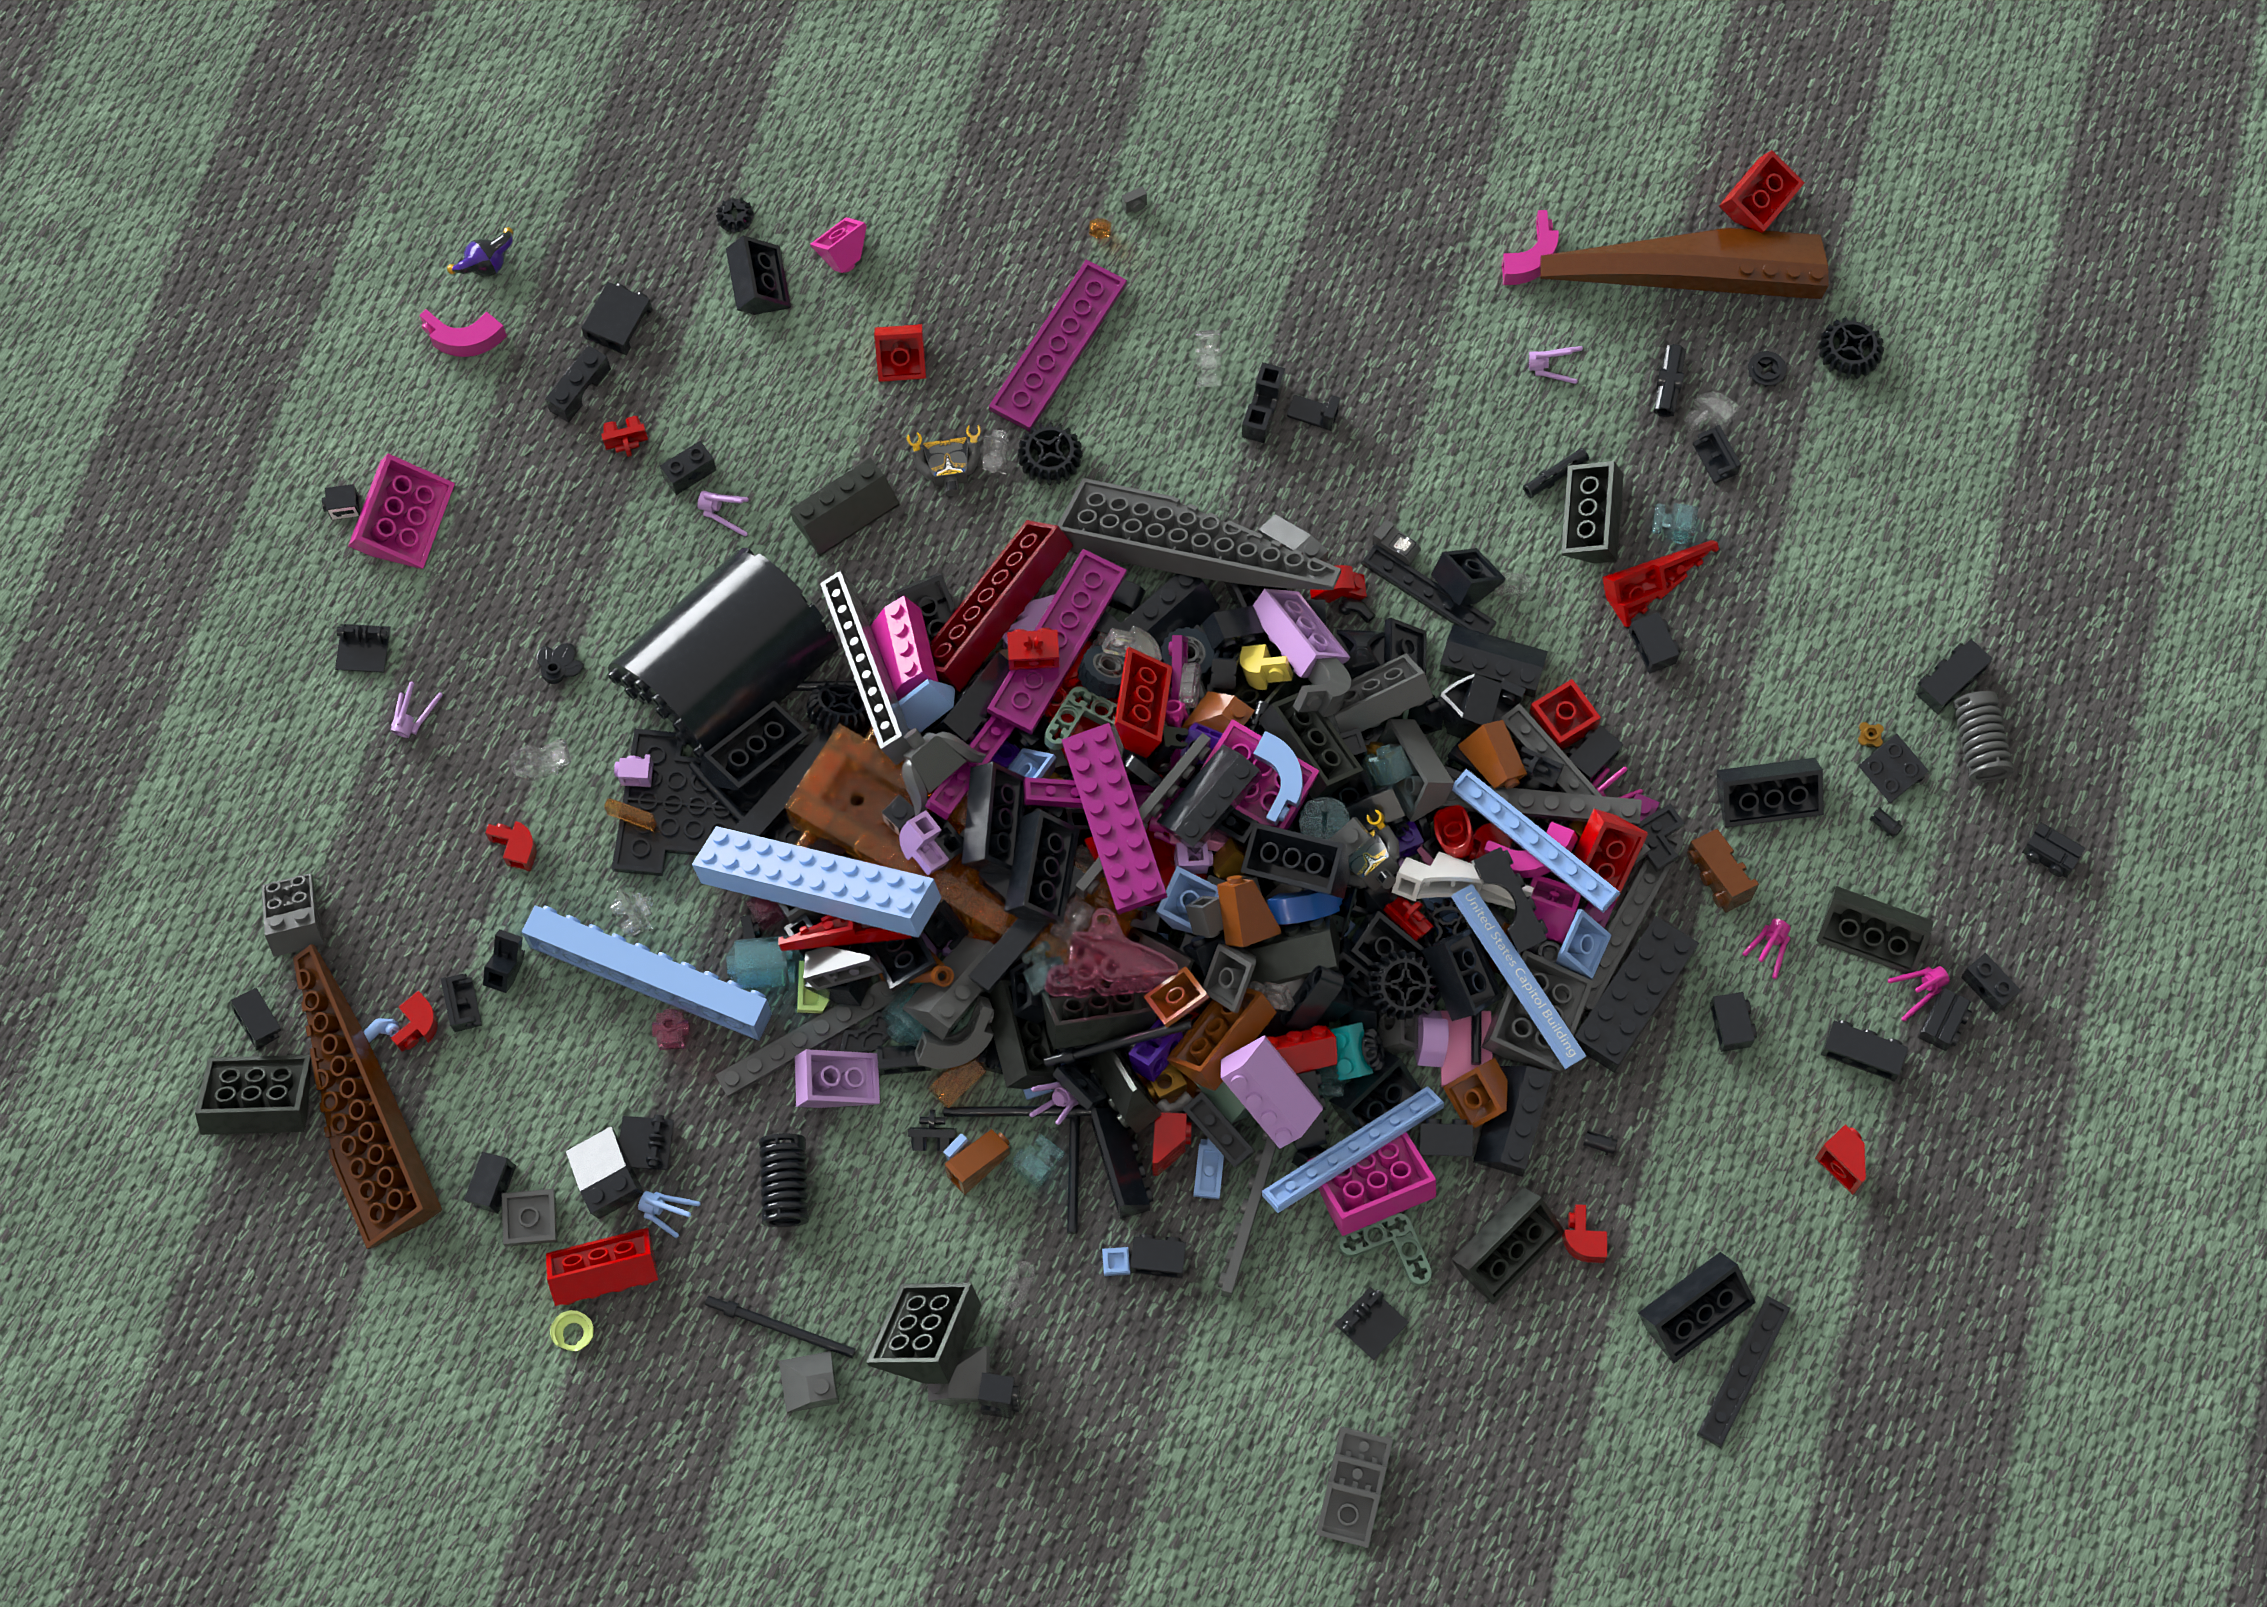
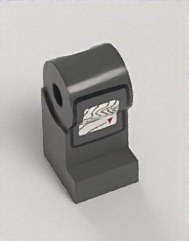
M1387 519L1373 534L1372 545L1377 544L1408 565L1421 551L1417 542L1394 528V524Z

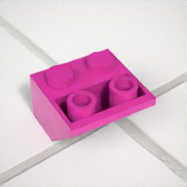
M1542 876L1533 877L1530 885L1534 887L1531 898L1537 908L1533 912L1537 920L1542 919L1548 930V933L1545 934L1546 938L1563 944L1572 924L1581 895L1567 884Z

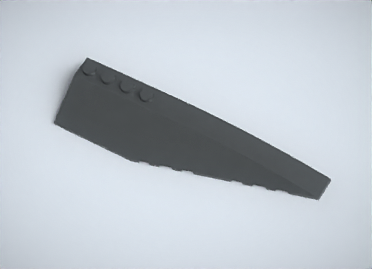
M1082 478L1057 525L1073 545L1069 551L1081 553L1082 549H1085L1101 558L1192 577L1266 587L1333 590L1341 574V569L1315 557L1307 558L1303 556V552L1284 548L1282 543L1276 540L1270 542L1263 539L1262 534L1232 521L1224 522L1219 520L1218 515L1211 512L1209 514L1199 511L1197 506L1192 504L1187 506L1180 503V499L1174 496Z

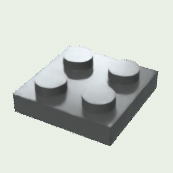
M554 1189L502 1193L503 1245L505 1247L557 1242L556 1194Z

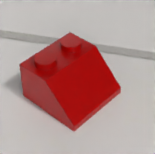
M922 324L875 327L874 339L878 382L926 379Z
M1160 1112L1162 1115L1155 1120L1152 1161L1153 1176L1160 1175L1183 1155L1186 1144L1191 1145L1192 1122H1187V1114Z
M1845 1124L1823 1145L1815 1159L1854 1195L1866 1179L1865 1143L1861 1140L1862 1137L1857 1130L1849 1128Z

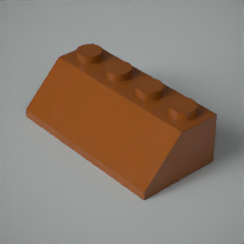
M1248 987L1238 1013H1234L1213 999L1195 1021L1193 1029L1188 1030L1166 1059L1198 1085L1216 1091L1223 1082L1221 1079V1059L1255 1041L1277 1012L1262 992Z

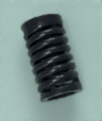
M790 1133L772 1134L760 1138L762 1224L768 1227H792L808 1223V1204L803 1202L808 1198V1194L804 1192L807 1190V1183L804 1182L807 1179V1174L804 1173L807 1169V1165L804 1163L806 1154L803 1153L806 1150V1138L799 1134ZM779 1140H791V1143H780Z

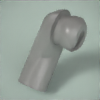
M1185 1091L1175 1102L1170 1104L1166 1099H1162L1156 1106L1160 1112L1182 1113L1184 1111L1183 1108L1193 1098Z

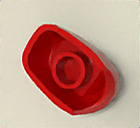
M1453 805L1436 812L1434 816V829L1437 840L1444 852L1458 859L1468 856L1473 850L1474 836L1465 809L1460 805Z

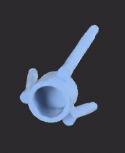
M645 1191L639 1201L638 1210L645 1212L644 1218L653 1221L675 1238H678L679 1234L657 1218L655 1214L660 1215L663 1209L686 1217H690L691 1213L665 1204V1201L692 1206L701 1205L699 1201L664 1195L657 1191L655 1193Z

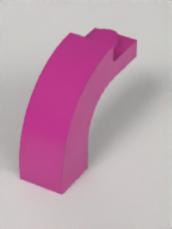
M1538 210L1537 243L1525 252L1503 254V285L1523 284L1540 276L1541 255L1556 253L1559 230H1553L1552 219H1548L1547 210Z
M427 309L419 315L423 323L421 327L429 335L433 346L449 355L459 357L479 355L493 349L507 337L504 326L487 311L475 323L464 328H452L445 325Z
M1551 822L1546 832L1569 852H1572L1578 839L1574 830ZM1489 840L1484 848L1486 854L1499 847L1503 851L1508 850L1514 862L1510 866L1514 874L1519 873L1522 878L1538 877L1551 872L1526 850H1513Z

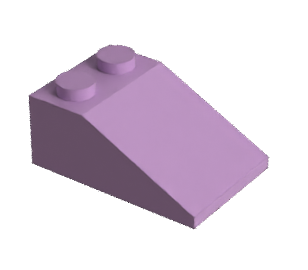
M806 1049L795 1056L796 1107L825 1108L880 1104L877 1053Z

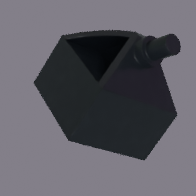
M1337 629L1336 640L1350 656V659L1343 663V665L1347 669L1351 680L1384 664L1385 631Z
M1472 674L1445 689L1435 699L1434 703L1425 706V711L1429 716L1438 711L1442 713L1447 734L1465 740L1483 724L1492 722L1502 683L1478 674Z

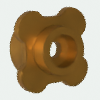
M1862 722L1859 725L1861 733L1858 742L1860 745L1880 747L1883 744L1881 733H1883L1884 728L1881 724L1869 725L1867 722Z

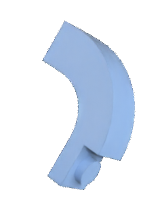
M1265 731L1253 754L1255 759L1272 767L1280 776V791L1266 816L1267 822L1277 826L1279 821L1284 822L1290 810L1287 807L1288 804L1298 808L1303 793V776L1298 759L1291 748L1280 738Z

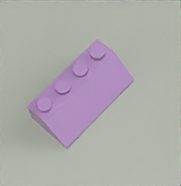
M1264 589L1253 607L1262 628L1268 634L1269 640L1279 648L1282 656H1287L1289 663L1298 676L1309 678L1317 659L1336 657L1342 664L1350 659L1347 652L1299 592Z
M1265 1035L1221 1059V1079L1279 1149L1301 1138L1323 1110L1320 1102Z

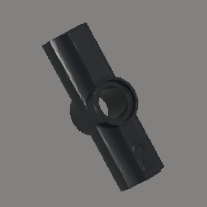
M1672 344L1666 346L1664 351L1663 365L1660 368L1656 385L1658 391L1653 412L1658 416H1674L1676 411L1678 394H1680L1684 372L1682 371L1687 350L1681 345Z

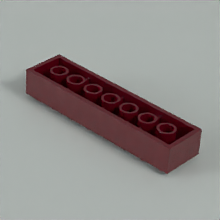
M1026 520L929 645L938 682L951 685L955 691L960 692L967 685L968 680L975 671L981 667L982 662L989 653L995 649L1003 635L1009 631L1013 622L1025 610L1027 604L1039 592L1041 586L1053 574L1055 568L1067 556V553L1073 546L1059 526Z

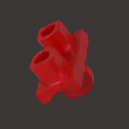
M638 416L625 419L627 428L619 430L616 422L604 423V433L601 435L606 450L615 448L616 453L626 451L627 457H631V449L640 447L639 442L648 440L644 423L641 424Z
M1399 896L1383 909L1387 913L1386 917L1397 926L1399 925L1403 928L1404 932L1415 941L1422 938L1434 927L1419 912L1423 906L1419 901L1412 905L1408 900Z

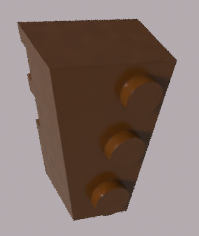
M1715 829L1692 840L1688 847L1687 855L1693 865H1697L1701 871L1700 878L1703 884L1709 886L1714 893L1712 897L1717 907H1722L1724 912L1727 913L1751 901L1759 883L1756 879L1750 880L1744 872L1747 870L1743 862H1736L1732 855L1734 850L1720 831Z

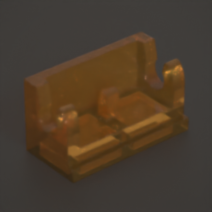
M973 1059L963 1065L948 1068L928 1090L945 1107L949 1108L986 1071Z

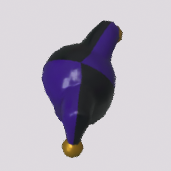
M505 228L503 233L494 240L476 239L471 241L464 251V260L456 265L449 264L447 267L448 273L468 274L473 272L482 277L495 275L504 263L503 253L512 245V235L514 233L512 228Z

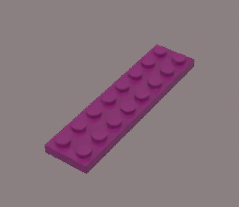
M1086 259L990 403L989 411L1030 432L1127 285V280Z
M1082 549L1034 630L1037 631L1040 628L1058 630L1059 667L1010 670L988 706L987 713L1032 735L1127 574L1126 569Z
M1110 723L1062 739L1118 915L1167 898L1168 896Z

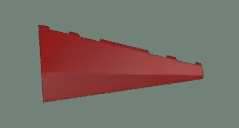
M1710 540L1602 577L1606 599L1625 627H1629L1631 619L1639 612L1641 614L1648 611L1647 605L1654 599H1662L1688 577L1686 572L1694 565L1699 567L1704 563L1702 558L1710 551L1717 552L1719 550L1718 542Z
M827 915L821 918L820 923L810 928L805 925L799 928L800 932L786 939L783 936L778 938V945L781 951L910 939L911 936Z

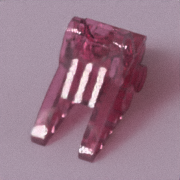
M1100 908L1094 912L1092 925L1089 927L1088 932H1073L1067 954L1070 956L1069 964L1056 965L1050 968L1044 987L1048 994L1052 996L1073 995L1076 998L1087 997L1090 995L1092 988H1095L1103 996L1116 995V993L1119 995L1131 994L1134 991L1136 993L1150 992L1170 978L1169 976L1177 975L1179 970L1178 964L1162 953L1126 938L1122 933L1115 914L1107 908ZM1105 914L1110 918L1111 923L1107 926L1105 923L1097 922V916ZM1054 978H1058V982H1062V983H1061V984H1058V983H1057V980H1055ZM1103 979L1109 982H1113L1111 983L1110 988H1105V984H1100L1103 981Z

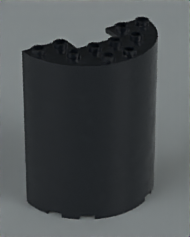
M741 548L734 552L609 664L607 676L615 685L621 684L625 688V693L632 700L637 699L642 704L645 703L647 705L651 703L655 707L656 713L662 719L668 718L673 723L672 726L676 730L677 734L675 736L678 741L684 746L688 744L693 749L694 755L702 761L703 755L772 701L779 704L832 656L839 649L832 630L827 629L823 623L824 617L816 606L812 603L807 604L805 597L801 594L803 591L761 554L754 556L750 549Z

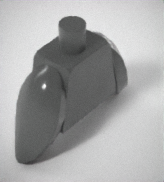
M916 728L910 730L904 736L911 748L903 754L905 762L902 765V777L911 798L915 816L927 810V807H925L928 801L927 792L931 793L966 761L982 763L986 754L976 751L951 733L939 732L934 734L929 732L922 736Z

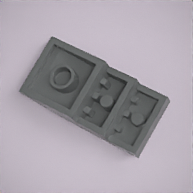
M1341 1426L1316 1535L1366 1548L1369 1547L1393 1443L1392 1438Z

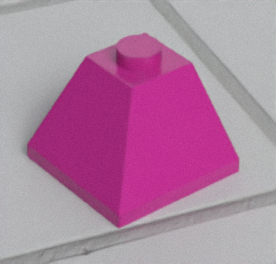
M846 217L813 241L810 246L834 271L840 273L849 272L855 267V263L861 259L867 226L865 222Z

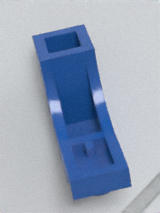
M1310 890L1279 893L1267 900L1268 907L1278 925L1323 918L1340 911L1339 906L1342 904V898Z

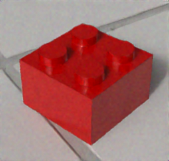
M1573 679L1533 702L1529 711V715L1561 750L1585 737L1591 729L1595 731L1601 719Z

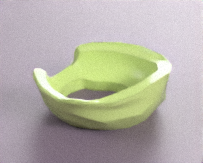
M569 1310L555 1318L551 1325L550 1335L556 1346L576 1352L590 1343L593 1338V1324L585 1314ZM571 1323L581 1325L584 1331L582 1339L575 1346L564 1343L563 1331Z

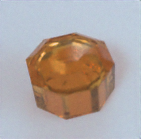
M1104 218L1091 220L1089 234L1095 238H1107L1111 236L1112 224Z

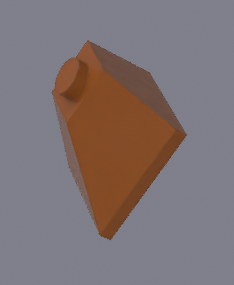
M1208 691L1181 728L1189 730L1194 722L1224 733L1232 719L1245 726L1255 710L1235 696Z
M1186 966L1143 996L1166 1028L1200 1007L1210 998Z
M1495 1058L1443 1086L1460 1119L1468 1120V1125H1473V1129L1506 1111L1508 1080Z

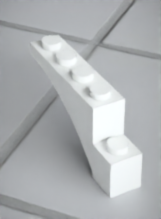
M1440 851L1431 866L1406 857L1397 873L1396 882L1392 889V893L1416 902L1417 899L1451 897L1461 889L1473 884L1483 901L1515 909L1511 895L1504 888L1493 884H1482L1473 864ZM1525 884L1522 890L1526 897H1532L1534 887Z

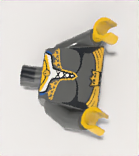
M970 425L967 427L966 433L970 437L969 441L968 437L922 443V447H920L922 437L918 432H916L918 436L917 443H911L910 436L907 435L908 444L913 446L911 452L916 469L927 480H932L935 487L944 486L947 496L959 494V483L968 482V475L974 473L980 461V441L978 436L981 434V427L979 425L976 435L970 433Z
M1375 810L1379 815L1378 821L1373 822L1369 815H1367V821L1377 826L1379 831L1377 832L1376 829L1370 832L1372 838L1348 859L1350 877L1347 886L1361 889L1368 887L1374 891L1381 885L1383 888L1389 889L1396 882V878L1393 875L1400 869L1397 862L1399 858V841L1388 825L1385 826L1383 823L1384 815L1378 810Z

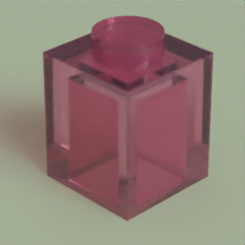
M754 897L746 902L749 911L763 931L785 918L780 907L774 901Z

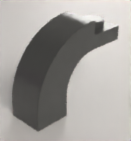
M1336 657L1317 659L1308 678L1313 685L1301 687L1293 707L1298 712L1318 711L1323 717H1326L1340 710L1350 689L1351 677L1347 669Z
M979 996L967 1025L960 1031L947 1035L943 1041L934 1033L923 1031L915 1050L918 1065L945 1069L963 1065L977 1057L988 1046L994 1035L990 1026L994 1016V1009L989 998Z

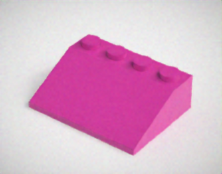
M388 453L379 463L348 546L372 557L423 569L455 483Z
M902 596L884 607L870 626L898 701L927 679L938 682L921 608L907 597Z
M1232 719L1203 767L1223 744L1242 754L1260 769L1262 778L1235 809L1258 821L1260 824L1288 830L1320 771L1297 758L1303 776V793L1298 808L1288 804L1287 807L1290 808L1284 822L1279 821L1277 826L1267 822L1266 816L1280 791V776L1272 767L1254 758L1253 753L1262 736Z
M1405 1132L1318 1189L1333 1222L1341 1235L1345 1236L1435 1198L1436 1179L1411 1138Z

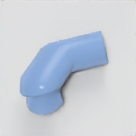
M378 1018L363 1032L370 1043L378 1034L394 1036L400 1031V1027L394 1019Z

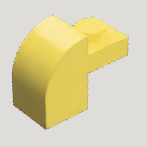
M1266 644L1242 647L1240 664L1251 687L1258 690H1267L1268 683L1292 681L1293 672L1287 656L1271 657Z

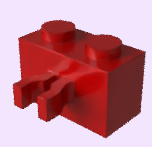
M1040 628L1037 631L1016 629L1013 632H1007L1009 670L1059 667L1058 630Z

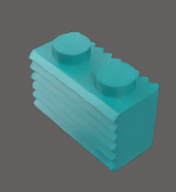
M1362 1022L1330 1029L1336 1036V1069L1338 1070V1079L1341 1081L1373 1073L1372 1068L1366 1063L1362 1051V1037L1364 1036Z

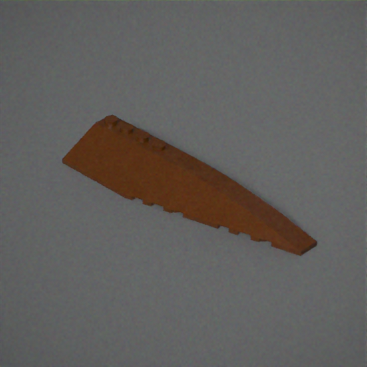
M1722 228L1547 254L1540 257V279L1822 299L1829 286L1828 262L1822 238L1819 234L1764 231L1761 233L1752 229Z
M310 944L294 956L293 961L298 989H301L303 993L302 1011L306 1012L308 1026L305 1027L307 1037H311L312 1042L310 1055L316 1088L320 1090L322 1097L319 1104L321 1113L325 1114L327 1126L324 1127L325 1137L329 1138L332 1148L328 1150V1154L367 1249H371L424 1224L441 1212L442 1207L387 1079L358 1020L315 945Z

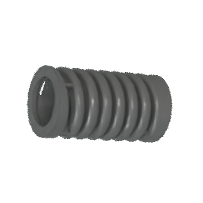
M1993 691L1972 692L1957 698L1953 702V707L1956 710L1955 717L1958 719L1957 726L1959 728L1963 753L1965 754V762L1967 763L1966 769L1969 772L1968 778L1974 783L1995 782L2007 778L2014 772L2013 763L2009 761L2011 753L2008 752L2009 744L2006 743L2007 736L2004 734L2005 727L2002 725V712L1998 707L2000 703L1998 694Z

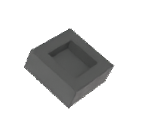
M1143 186L1122 195V208L1126 214L1132 211L1138 212L1147 205V193Z

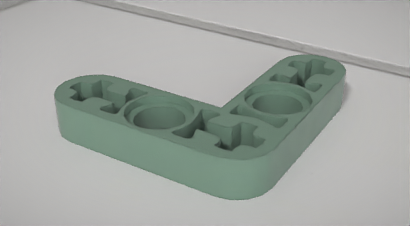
M1084 687L1073 688L1046 729L1044 737L1046 746L1053 750L1062 749V739L1073 734L1083 716L1100 725L1110 723V726H1113L1117 704L1104 697L1096 696ZM1083 697V700L1079 703L1075 701V699ZM1090 701H1092L1091 708L1088 709L1087 707L1090 705ZM1103 706L1108 710V713L1106 715H1098L1095 712V708ZM1112 713H1115L1113 720H1110L1112 717ZM1063 714H1071L1075 720L1071 723H1066L1061 719V716ZM1060 728L1062 730L1060 738L1053 740L1052 736H1055Z
M1397 1213L1340 1238L1339 1250L1344 1256L1349 1258L1359 1256L1393 1242L1410 1283L1421 1287L1430 1281L1432 1274L1430 1265L1410 1219L1404 1214ZM1395 1220L1406 1224L1403 1227V1232H1400L1398 1229L1390 1231L1389 1234L1392 1237L1389 1238L1383 1226L1387 1224V1229L1392 1228L1395 1225ZM1372 1229H1378L1383 1237L1379 1242H1372L1369 1240L1367 1233ZM1363 1233L1366 1247H1363V1242L1356 1244L1354 1251L1344 1247L1347 1239L1356 1242L1360 1240L1358 1234ZM1413 1244L1417 1249V1253L1412 1257L1405 1256L1402 1252L1403 1245ZM1421 1258L1422 1261H1418L1417 1265L1420 1271H1426L1424 1279L1420 1280L1419 1277H1413L1416 1271L1413 1263L1408 1266L1407 1263Z

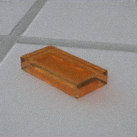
M607 798L604 807L608 815L654 832L657 823L653 814Z

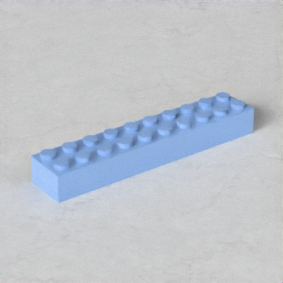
M717 826L692 863L702 884L914 937H919L941 900V895L933 878Z
M536 905L534 906L522 930V934L530 948L758 1041L760 1040L772 1015L764 994L756 990H751V992L743 990L742 986L734 981L729 980L728 983L721 981L717 975L709 971H705V973L696 971V968L687 962H682L681 964L674 962L672 957L659 952L657 955L649 952L650 949L640 943L635 945L627 943V940L618 934H612V936L605 934L598 926L590 924L588 927L580 924L581 921L570 915L566 917L558 915V912L551 907L544 906L541 908Z

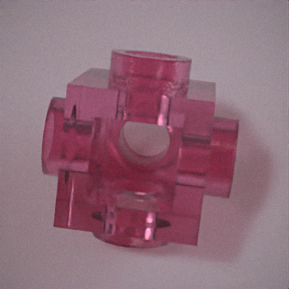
M676 1009L663 1010V1013H656V1022H652V1035L657 1037L659 1049H685V1035L690 1034L689 1020H685L683 1013L678 1012Z

